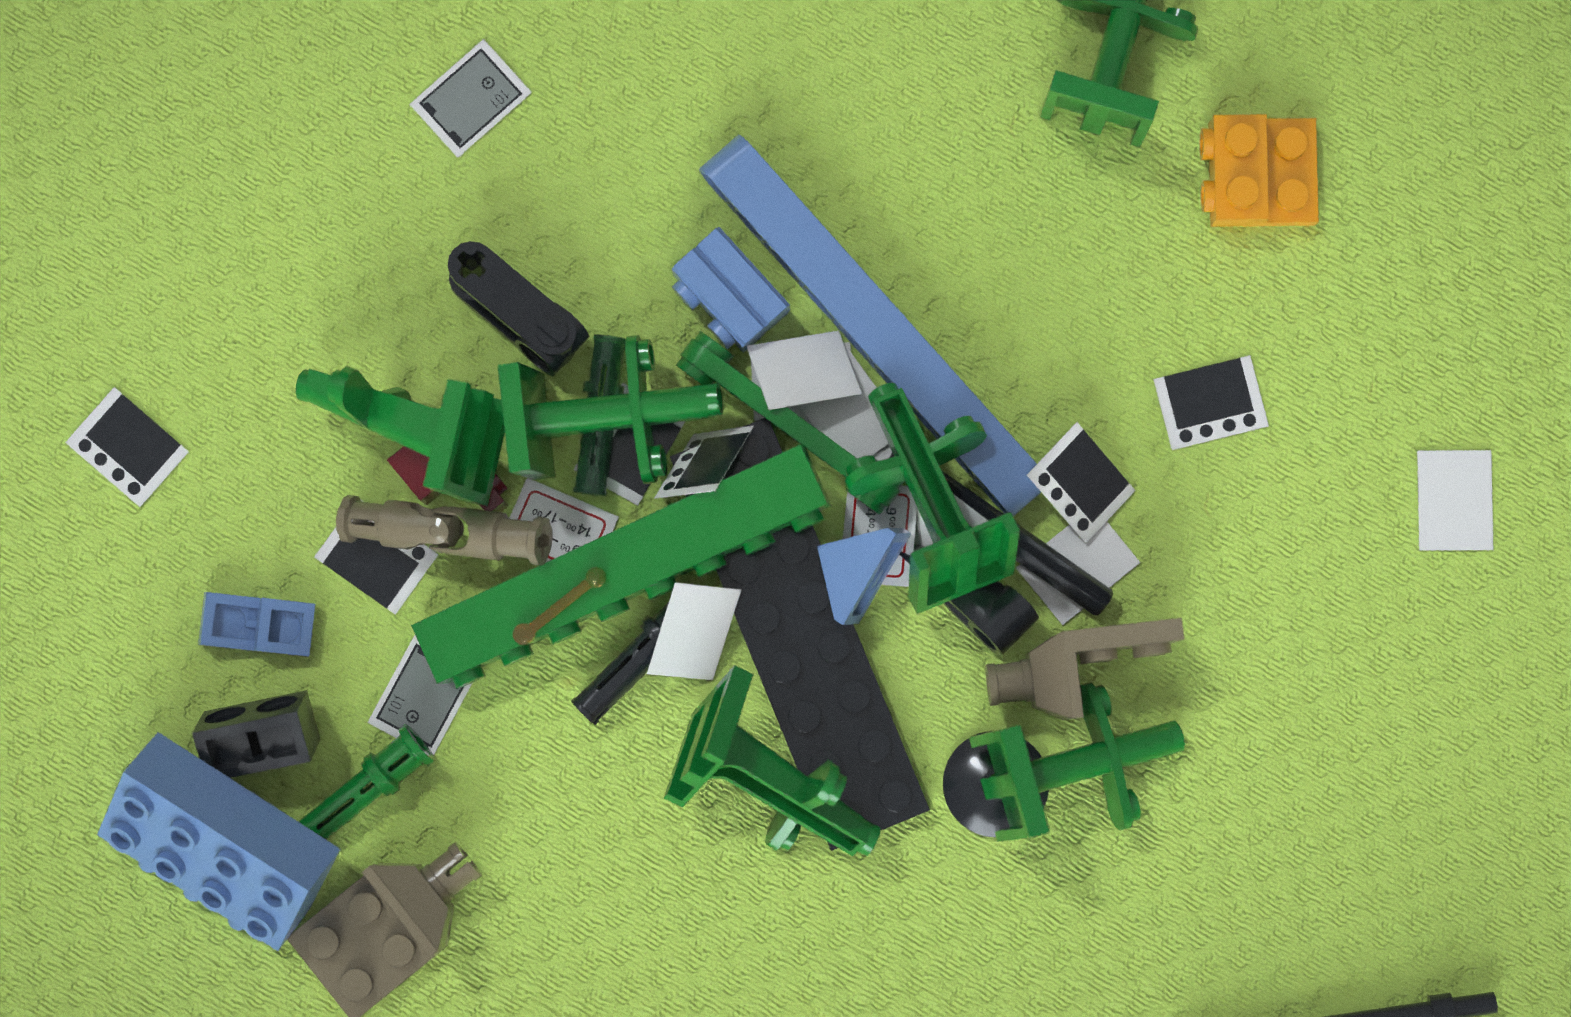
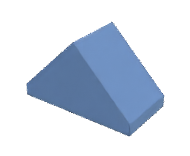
M884 528L817 546L834 620L842 625L860 623L910 537L911 532L904 528Z

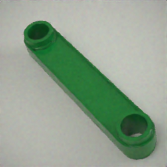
M700 331L695 339L692 338L680 354L681 358L676 364L678 368L701 385L719 383L720 386L758 414L768 419L773 425L844 477L848 476L845 471L846 467L857 459L855 456L788 407L769 410L762 389L730 366L729 362L734 355L709 336ZM904 481L863 495L853 496L880 515L885 507L889 508L900 493L899 488Z

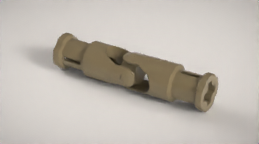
M347 495L342 499L336 517V530L340 540L343 542L353 543L357 538L376 540L384 547L407 550L423 544H433L429 548L438 553L490 560H501L504 556L528 558L531 564L541 566L547 561L553 540L550 520L546 517L538 516L533 521L509 519L507 514L503 512L447 506L429 509L418 503L390 499L384 504L362 502L360 497L355 495ZM458 516L466 521L468 525L469 537L464 548L454 547L464 532V525Z

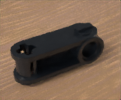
M469 241L459 244L452 250L448 259L451 290L461 301L513 343L531 363L544 373L555 376L563 366L571 361L575 352L590 337L585 327L569 311L550 300L487 246L480 242ZM478 266L481 267L482 276L478 277L476 274L471 273L466 278L463 277L464 267L471 271L475 270Z

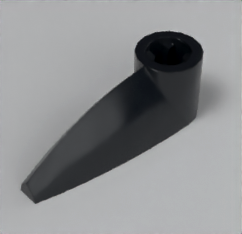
M914 544V551L921 549L924 546ZM900 552L899 555L910 565V555ZM999 581L943 603L985 646L999 656H1002L1039 619L1035 609L1021 594L1008 585L1004 586Z

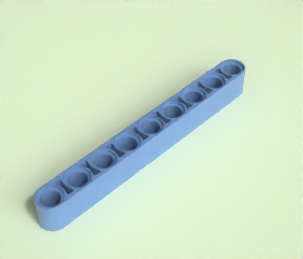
M738 134L699 168L701 175L712 189L886 383H896L899 389H903L914 414L936 439L945 435L944 428L957 418L971 416L974 421L982 423L987 434L984 442L974 450L955 458V460L1004 514L1011 512L1014 517L1041 493L1027 476L1037 463L748 141Z

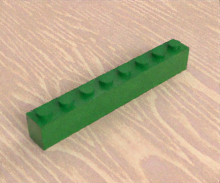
M800 444L722 480L716 491L692 494L411 626L436 683L444 684L453 681L456 689L485 677L486 675L482 667L501 659L504 667L533 655L534 653L530 645L549 637L552 644H556L579 634L582 630L578 623L590 617L598 615L600 622H604L630 610L627 600L646 592L649 600L672 591L674 584L677 583L675 578L695 570L697 577H701L727 565L724 556L743 547L746 555L759 551L776 542L772 533L789 525H792L795 532L809 528L824 520L821 511L831 507L832 504L806 448Z

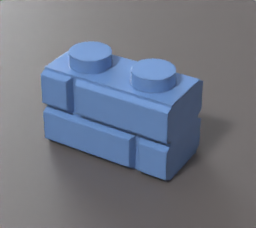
M720 227L714 229L672 268L673 276L678 280L672 286V289L691 310H694L700 304L713 319L707 325L708 329L726 349L736 344L744 353L748 350L746 346L755 344L790 312V304Z

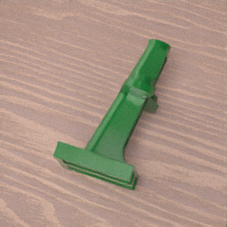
M1056 0L1060 4L1072 9L1109 17L1090 80L1055 70L1040 118L1050 120L1055 106L1084 115L1080 130L1100 135L1106 122L1133 129L1134 132L1130 145L1140 147L1154 120L1159 101L1121 90L1139 27L1143 26L1172 39L1193 41L1196 39L1198 27L1195 25L1196 16L1189 11L1179 8H1167L1163 12L1146 6L1147 0Z
M639 335L627 336L625 339L629 393L547 402L544 373L519 362L497 365L509 472L533 480L555 478L552 439L569 435L633 428L641 479L644 484L656 483L658 477L667 475V460L663 445H654L651 425L707 419L723 415V397L719 383L647 391L646 372L654 371L655 356L651 340H641Z
M346 366L342 370H335L331 375L310 368L309 370H303L299 374L295 388L298 400L312 403L429 457L423 487L468 503L488 507L505 434L501 399L494 398V394L485 390L471 388L472 384L448 379L441 408H432L411 401L409 392L399 387L383 391L373 389L360 371L350 366Z
M896 383L883 384L874 389L869 394L868 400L894 457L876 461L874 456L868 455L854 460L846 467L845 471L848 476L845 479V484L849 493L857 496L906 481L933 541V544L910 553L908 597L916 614L1013 575L1020 529L1011 512L971 528L965 520L940 468V465L974 450L984 442L987 434L982 423L974 421L971 416L957 418L944 428L945 435L928 443L903 389H899Z
M734 665L692 712L663 799L683 808L708 780L723 779L778 811L769 826L765 839V844L773 850L777 851L781 847L788 851L793 846L801 826L852 857L857 852L868 856L878 841L881 828L839 800L847 782V777L840 774V767L831 760H828L807 776L737 725L754 674Z
M1086 683L1080 685L1083 718L1093 743L1030 760L1021 725L970 737L969 740L972 748L987 745L995 773L994 776L980 779L986 800L1002 798L1009 827L995 831L997 842L1027 839L1050 833L1039 793L1102 775L1108 812L1114 826L1120 831L1131 828L1133 821L1140 819L1141 810L1136 794L1132 789H1127L1123 768L1182 752L1185 748V741L1179 724L1176 721H1170L1114 737L1107 718L1112 712L1107 690L1103 685L1095 686L1093 683Z

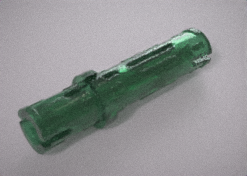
M596 334L593 337L594 347L589 381L583 382L582 392L587 394V398L624 394L625 387L621 386L620 382L625 338ZM606 367H607L606 379H605V383H604L605 371H606ZM614 430L598 432L597 446V432L581 435L575 487H573L574 493L606 497ZM595 446H596L595 461H594V465H593L594 453H595Z

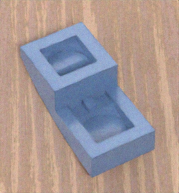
M204 592L198 645L309 657L315 604Z

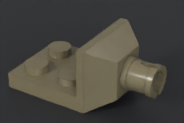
M1182 618L1062 631L1028 652L1026 659L998 665L994 663L985 664L989 704L994 706L999 705V703L1025 701V703L1031 702L1032 708L1062 720L1083 718L1076 655L1079 654L1080 664H1090L1118 659L1117 650L1132 648L1133 658L1172 653L1171 644L1184 640Z
M457 842L451 844L447 851L431 864H427L424 867L422 864L378 863L370 865L362 871L364 876L294 931L287 939L348 1017H361L448 946L454 905L451 900L454 898V895L470 882L482 876L473 861L467 862L453 875L450 874L451 869L468 856Z

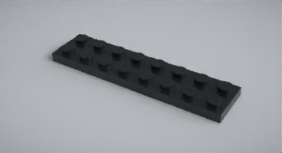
M763 418L746 425H754L722 480L783 453L768 419ZM689 449L670 456L673 466L680 455ZM789 525L772 533L776 542L759 551L746 555L742 547L725 555L724 558L727 565L716 570L723 588L741 589L734 615L797 769L808 776L826 761L831 760L840 767V774L847 777L844 791L839 800L871 823L879 826L881 830L930 811L854 625H842L834 620L817 548L821 544L814 527L811 526L802 531L795 532L792 525ZM828 842L831 851L838 848Z

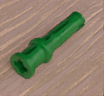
M404 724L399 728L400 735L376 755L373 753L366 755L361 763L363 768L334 793L326 797L323 802L298 822L324 839H328L380 795L389 796L390 794L394 795L400 790V782L421 765L430 766L436 761L435 757L422 738L409 725ZM372 781V783L368 787L364 788L368 783ZM350 798H353L341 809H339L336 813H334L330 818H328L325 822L320 824L324 819H326L330 814H332L335 810L342 806L346 801H348Z

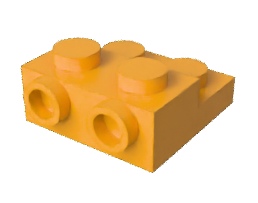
M1267 114L1213 115L1208 123V128H1201L1200 158L1201 160H1209V180H1203L1201 184L1202 212H1210V227L1315 226L1319 222L1316 118L1267 119Z

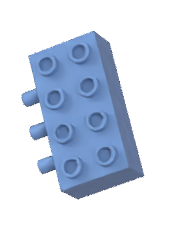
M159 732L123 772L97 833L99 837L109 842L115 850L137 860L140 869L144 872H155L162 880L182 889L185 898L193 902L200 901L207 909L227 918L230 927L233 929L245 930L252 938L266 943L277 951L280 950L310 910L340 851V848Z

